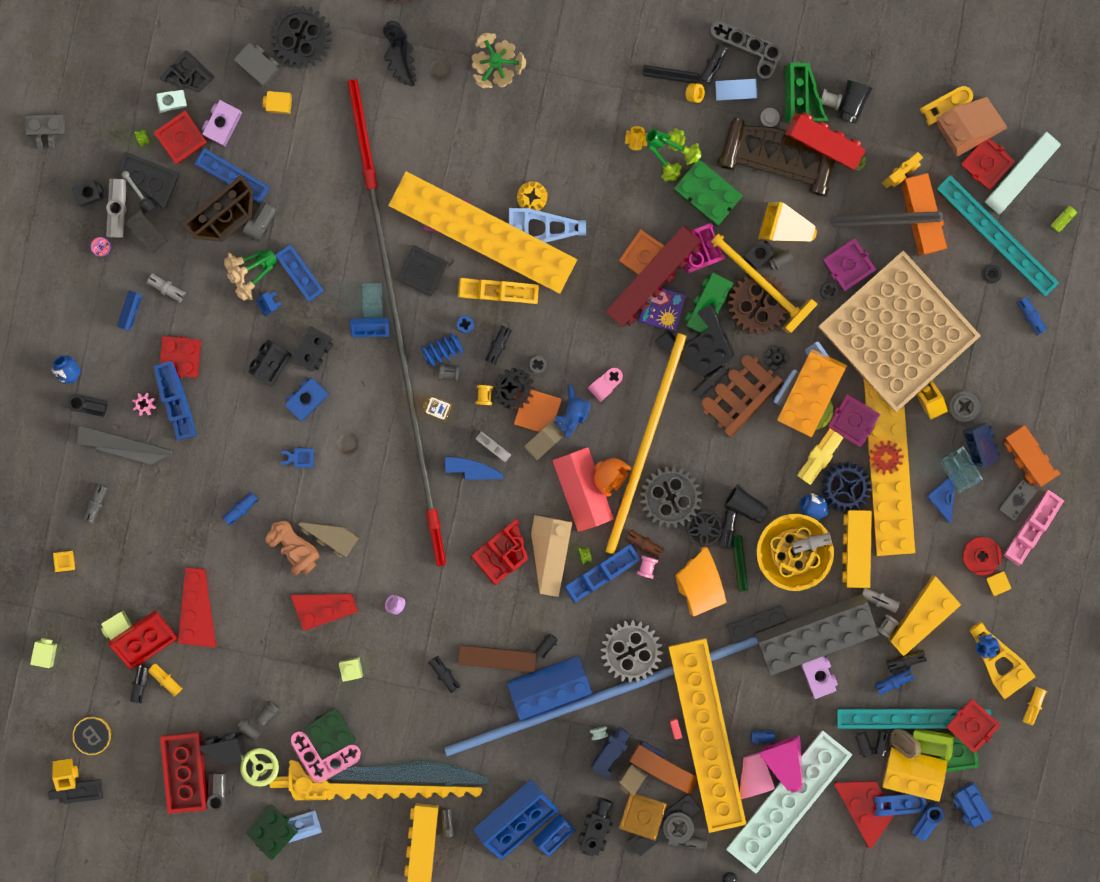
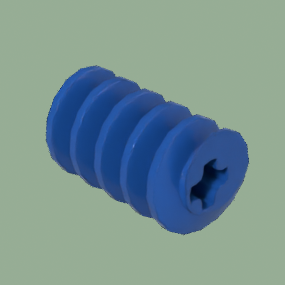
M449 333V340L442 336V342L435 339V345L428 342L427 349L424 345H421V350L428 367L429 362L435 366L436 359L442 363L443 356L449 360L450 353L456 357L457 350L464 354L457 334L455 337L452 333Z

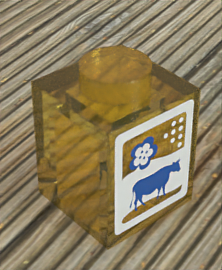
M431 395L430 399L426 398L424 402V414L447 422L453 404Z

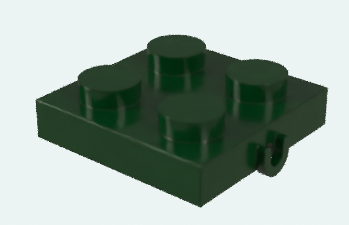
M336 708L323 716L319 715L315 718L314 722L303 728L323 760L356 740Z
M271 805L246 834L260 851L273 860L298 831L289 822L290 819L286 815H282L275 806Z

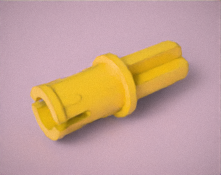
M153 664L149 668L148 672L173 697L183 689L170 677L171 674L168 675L157 664Z
M1035 687L1032 699L1027 703L1029 706L1023 718L1024 723L1034 725L1039 710H1042L1041 705L1048 691Z

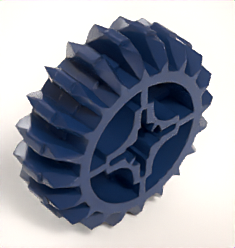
M842 461L839 462L840 468L833 464L832 468L834 471L826 469V472L830 475H822V478L827 480L826 483L820 482L821 486H826V489L820 490V493H827L823 499H830L827 505L830 507L835 504V511L839 509V506H841L842 513H845L846 507L851 511L853 510L852 506L859 510V502L862 505L866 504L862 500L863 497L866 499L870 498L865 492L872 491L871 488H866V485L872 484L870 480L865 481L869 474L862 475L865 469L861 467L857 470V463L851 468L850 461H847L846 467H844ZM841 472H853L857 475V478L847 480ZM837 476L838 487L831 492V482ZM843 481L846 482V484L851 483V485L848 487L849 492H846V490H841V488L844 487ZM858 483H861V491L858 497L855 498L853 489ZM845 494L851 502L841 503L834 497Z

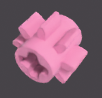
M138 393L139 398L132 400L136 403V407L133 410H139L140 416L144 414V411L151 415L150 410L156 409V406L153 405V401L156 399H150L149 393H146L145 397ZM146 399L148 407L143 408L140 402Z

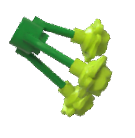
M677 128L673 132L670 131L669 134L652 129L646 136V142L649 143L647 148L652 150L663 164L664 169L661 178L665 182L669 180L676 181L681 175L682 166L678 162L675 164L666 162L656 148H662L665 144H668V149L680 150L685 155L686 165L697 163L701 157L698 143L693 144L689 148L683 146L685 143L684 131Z

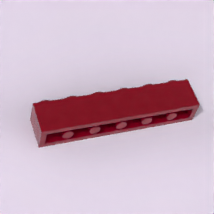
M682 226L606 312L620 326L625 327L628 325L630 327L637 320L636 315L639 311L644 312L649 307V300L652 297H658L663 291L661 287L665 283L669 284L676 277L674 273L678 269L682 270L689 261L687 259L691 254L694 256L702 248L700 244L703 241L687 226Z

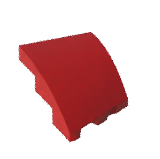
M517 518L470 556L493 585H497L509 573L514 572L528 560Z

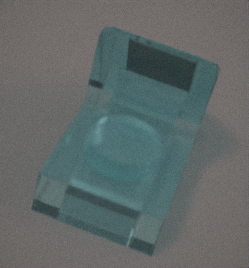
M382 283L362 284L364 318H383Z

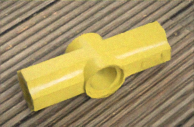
M829 428L820 443L810 452L807 462L803 465L797 476L811 485L820 471L830 462L833 452L839 446L843 437Z

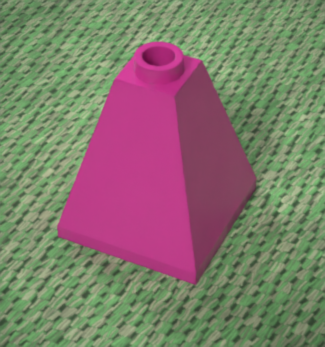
M796 735L763 747L760 751V756L787 791L791 790V793L802 790L803 771L800 736Z

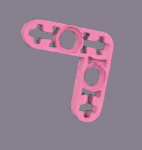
M296 732L291 737L292 748L310 778L316 783H321L357 763L360 759V749L355 745H349L321 760L305 733ZM297 737L304 739L303 746L305 749L302 752H299L302 750L299 743L295 744ZM349 751L356 752L355 758L352 756L346 758L347 763L344 764L343 758L349 755ZM306 753H312L315 758L313 761L307 762L303 756ZM333 759H337L341 762V765L335 769L330 766V762ZM315 764L318 771H323L322 777H319L318 775L314 776L315 769L313 766Z

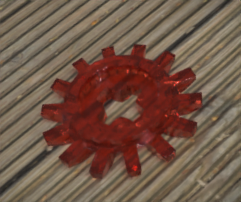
M889 440L887 445L880 441L881 447L875 444L874 447L877 450H870V453L874 454V457H869V460H874L871 467L877 465L876 472L878 473L882 469V475H885L886 470L889 471V474H893L891 469L894 468L898 471L899 469L896 465L903 464L899 461V458H904V455H898V452L902 451V449L896 450V443L890 446ZM884 452H887L888 455H891L892 457L888 460V463H885L884 460H881V456H884Z

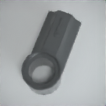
M262 201L253 218L247 222L242 233L260 243L268 230L267 226L277 210Z
M209 773L207 807L213 812L220 811L226 805V774ZM214 797L221 800V806L218 808L212 805Z

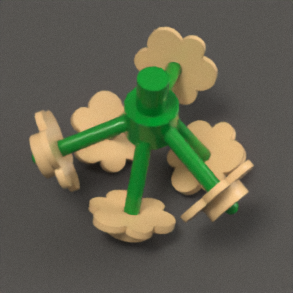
M484 33L477 38L475 43L477 47H487L491 56L485 55L481 51L478 54L472 55V68L476 69L479 74H483L487 70L483 77L476 74L473 75L476 84L482 88L493 87L492 83L487 80L493 68L498 69L493 73L494 84H498L499 87H505L507 83L510 84L512 82L514 72L507 70V68H501L502 63L516 65L515 70L518 75L521 74V70L525 69L526 59L522 52L518 53L516 61L509 60L515 56V45L508 43L507 40H503L502 43H496V53H494L490 44L494 42L496 34Z

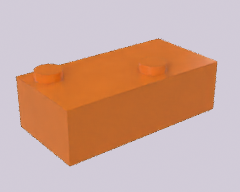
M928 173L904 179L900 183L908 213L938 211ZM943 220L941 222L911 223L919 256L947 249L942 226H944Z

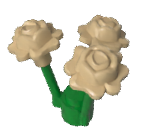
M270 249L265 252L262 250L244 258L242 256L236 258L229 252L228 257L224 259V266L228 271L227 277L230 279V282L236 283L237 289L235 293H237V296L243 301L246 299L253 300L251 290L268 271L273 269V264L277 262V259ZM257 258V261L251 265L239 267L245 261ZM258 265L261 268L265 267L255 279L249 281L246 285L243 284L245 283L244 275L249 270Z

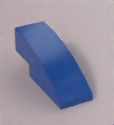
M445 457V473L465 472V480L504 479V474L483 463L459 457Z

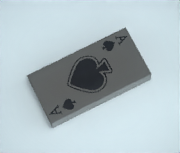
M1021 479L998 509L1015 521L1038 490Z

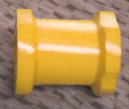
M477 385L478 399L475 401V404L492 405L491 391L494 386Z

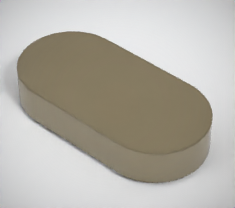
M894 729L891 732L890 742L894 748L907 758L919 756L921 751L920 743L904 729Z

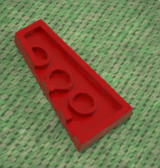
M185 567L178 644L217 647L206 569Z

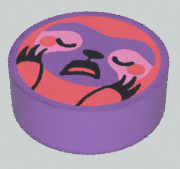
M97 237L91 243V251L96 256H106L111 250L110 242L103 237Z

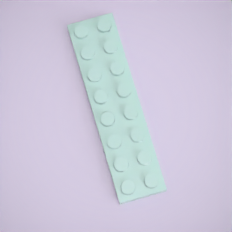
M823 730L820 731L801 755L803 771L802 790L791 793V790L787 791L783 784L779 782L726 848L728 852L756 874L852 756L848 750Z

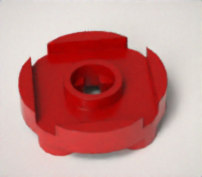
M976 537L965 544L962 559L969 571L977 575H988L993 573L998 565H1000L1002 553L1000 547L993 540L987 537ZM980 551L987 554L984 561L977 558Z

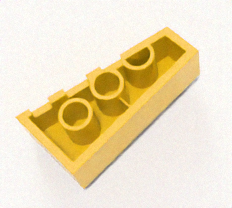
M932 575L888 641L901 655H906L960 607L961 604L940 580Z

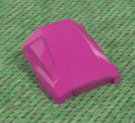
M712 223L692 230L703 242L700 244L702 248L694 256L691 254L687 259L689 262L684 267L687 274L726 259L718 246L714 248L711 243L715 238Z

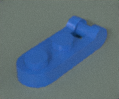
M910 794L874 796V803H876L875 816L919 813L926 807L925 798ZM884 802H888V809H884Z

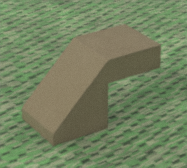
M556 418L524 446L525 450L536 461L565 436L566 431H561L557 424L554 423Z

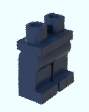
M619 726L614 735L609 734L608 740L590 765L593 771L607 780L612 774L611 769H609L611 764L621 756L622 750L625 751L628 747L625 742L630 736L629 732Z

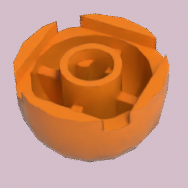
M610 458L604 462L600 461L595 466L594 483L605 496H611L612 493L610 491L613 489L617 491L629 476L627 469L631 470V467L618 458Z

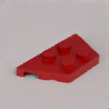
M875 780L835 782L834 785L869 849L872 848L894 817V815L875 816L874 810H876L874 796H884ZM884 802V809H888V802Z

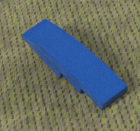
M169 361L153 366L161 402L165 403L169 422L173 423L176 440L181 441L197 436L190 408L173 362Z
M629 544L563 588L573 603H576L641 559L632 545Z

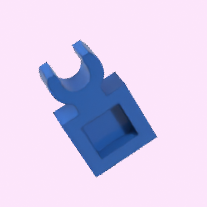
M294 448V454L288 450L281 451V454H287L289 457L287 461H281L282 465L294 462V467L314 468L313 448Z

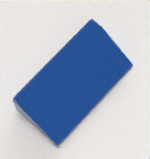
M133 291L128 292L117 324L118 327L129 331L132 329L142 294Z
M558 814L533 839V842L549 857L576 830L561 814Z

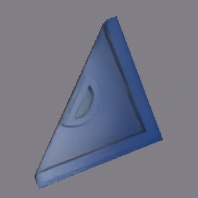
M954 473L926 495L948 523L952 522L956 477Z

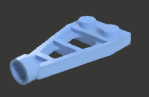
M509 208V224L529 234V221L531 219L543 221L546 225L545 232L534 237L545 243L575 235L586 236V220L577 221L529 208ZM550 222L564 223L565 231L559 234H551ZM576 224H578V231L575 230Z

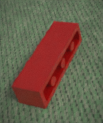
M805 112L802 114L795 113L785 135L849 169L856 170L866 149L861 147V142L852 138L851 140L844 138L845 134L838 130L834 132L829 130V125L824 122H814L812 120L813 117Z

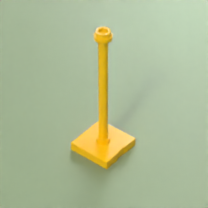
M718 233L711 241L713 247L718 246L790 313L791 318L782 329L786 333H792L816 307L817 303L810 299L800 308H795L722 240L724 236Z

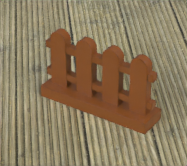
M748 355L742 358L741 363L745 368L741 372L735 369L729 371L728 377L732 382L727 387L722 383L717 384L715 391L719 396L714 401L709 397L702 400V406L705 408L703 413L706 415L710 413L720 422L718 427L722 429L724 426L726 428L724 432L730 438L738 432L783 384V380L779 376L773 378L772 375L774 373L771 370L767 372L757 363L759 359L756 356L754 359ZM748 372L759 380L755 386L744 377ZM735 385L746 394L742 400L731 391ZM764 385L766 388L760 392L758 389ZM722 399L733 408L728 414L718 405ZM751 399L752 402L747 406L745 403ZM738 413L739 416L734 420L732 417Z

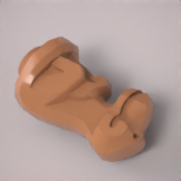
M280 521L271 525V530L267 533L265 542L270 547H275L280 542L282 543L283 548H281L280 553L285 555L292 565L291 574L297 576L302 572L305 575L311 572L317 566L315 561L320 557L318 550L312 544L297 536L289 522Z

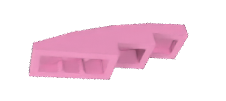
M1047 490L1003 556L1018 566L1022 565L1042 533L1047 530L1064 500L1050 490Z

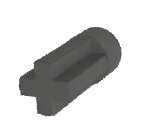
M451 809L441 810L443 837H453L454 828Z

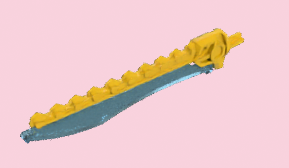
M290 760L289 776H276L269 785L270 788H289L294 800H326V798L331 800L335 794H338L345 800L351 798L352 794H355L361 800L366 798L368 794L380 799L384 793H387L393 799L398 798L400 793L405 794L410 799L415 797L417 793H420L425 798H429L433 792L442 798L448 796L449 792H452L460 798L464 796L465 792L478 797L482 792V788L478 786H453V783L487 784L489 779L450 764L416 761L389 766H350L329 779L445 783V786L331 783L328 780L316 783L310 778L300 762ZM316 764L313 766L314 769H315V773H322V772H323V771H318V769H317V767H316ZM330 765L335 769L340 767L339 765Z

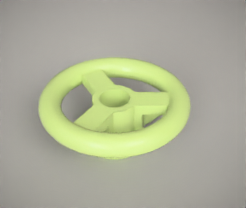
M256 748L246 753L245 759L240 764L243 779L250 785L257 787L270 784L276 778L279 770L276 756L271 751L263 748ZM264 754L271 759L272 763L266 764L264 761H258L255 755ZM249 758L253 763V775L251 778L246 771V764ZM259 764L263 765L261 771L256 770V766ZM273 769L267 779L257 781L259 776H263L267 773V770Z

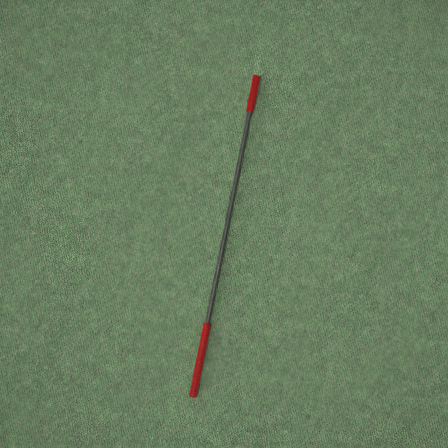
M352 79L347 83L364 170L362 173L365 179L366 190H369L383 263L427 503V527L430 530L436 566L446 565V559L440 532L441 524L439 523L437 509H434L376 194V189L378 188L375 175L376 170L373 167L358 80Z

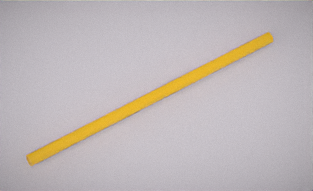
M677 334L605 550L608 553H615L687 337L686 335Z

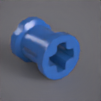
M461 316L457 321V328L462 333H469L474 328V321L468 316ZM464 319L467 322H471L467 330L464 327H460Z

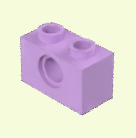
M219 100L218 104L215 103L210 112L212 116L209 121H205L202 130L205 137L226 146L242 112ZM219 118H225L226 123L223 127L216 126V121Z
M827 656L801 664L814 699L837 691L835 686L838 683L834 674L830 675L828 668L831 665ZM817 671H824L825 676L822 680L815 679Z

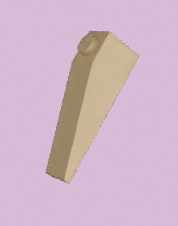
M534 515L531 537L540 594L559 597L572 521Z

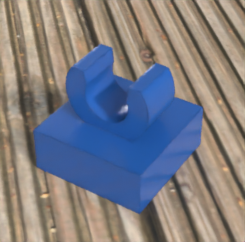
M267 292L256 299L264 317L273 313L282 304L281 301L274 303L272 298L277 295L276 293L270 294Z

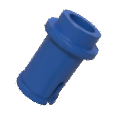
M755 729L751 732V743H755V745L764 742L775 743L774 730L757 731Z

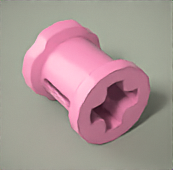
M641 556L642 563L637 574L653 579V570L658 560Z

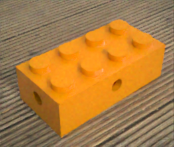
M812 349L777 421L812 437L847 365Z

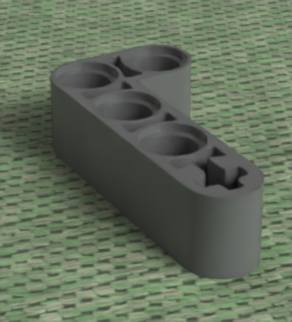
M721 21L715 22L711 26L709 33L714 41L760 59L755 71L756 77L761 81L771 78L781 56V48L777 44ZM718 27L722 28V33L719 36L716 35L715 31ZM728 30H729V31H731V32L729 33L728 38H727V40H726V39H724L725 36H726L725 34H727V32H728ZM738 34L742 40L740 43H734L731 36ZM750 42H757L759 49L756 51L750 49ZM774 49L777 52V56L770 58L767 55V50ZM763 66L767 67L770 71L769 75L763 76L760 73V68Z

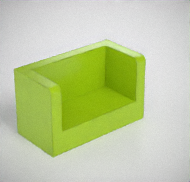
M916 729L914 731L913 737L920 743V753L945 757V760L952 758L955 735L924 729Z

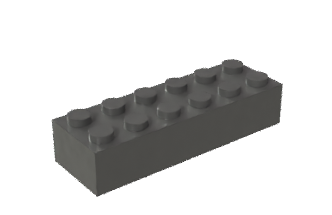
M863 594L755 634L770 676L879 636L869 604Z

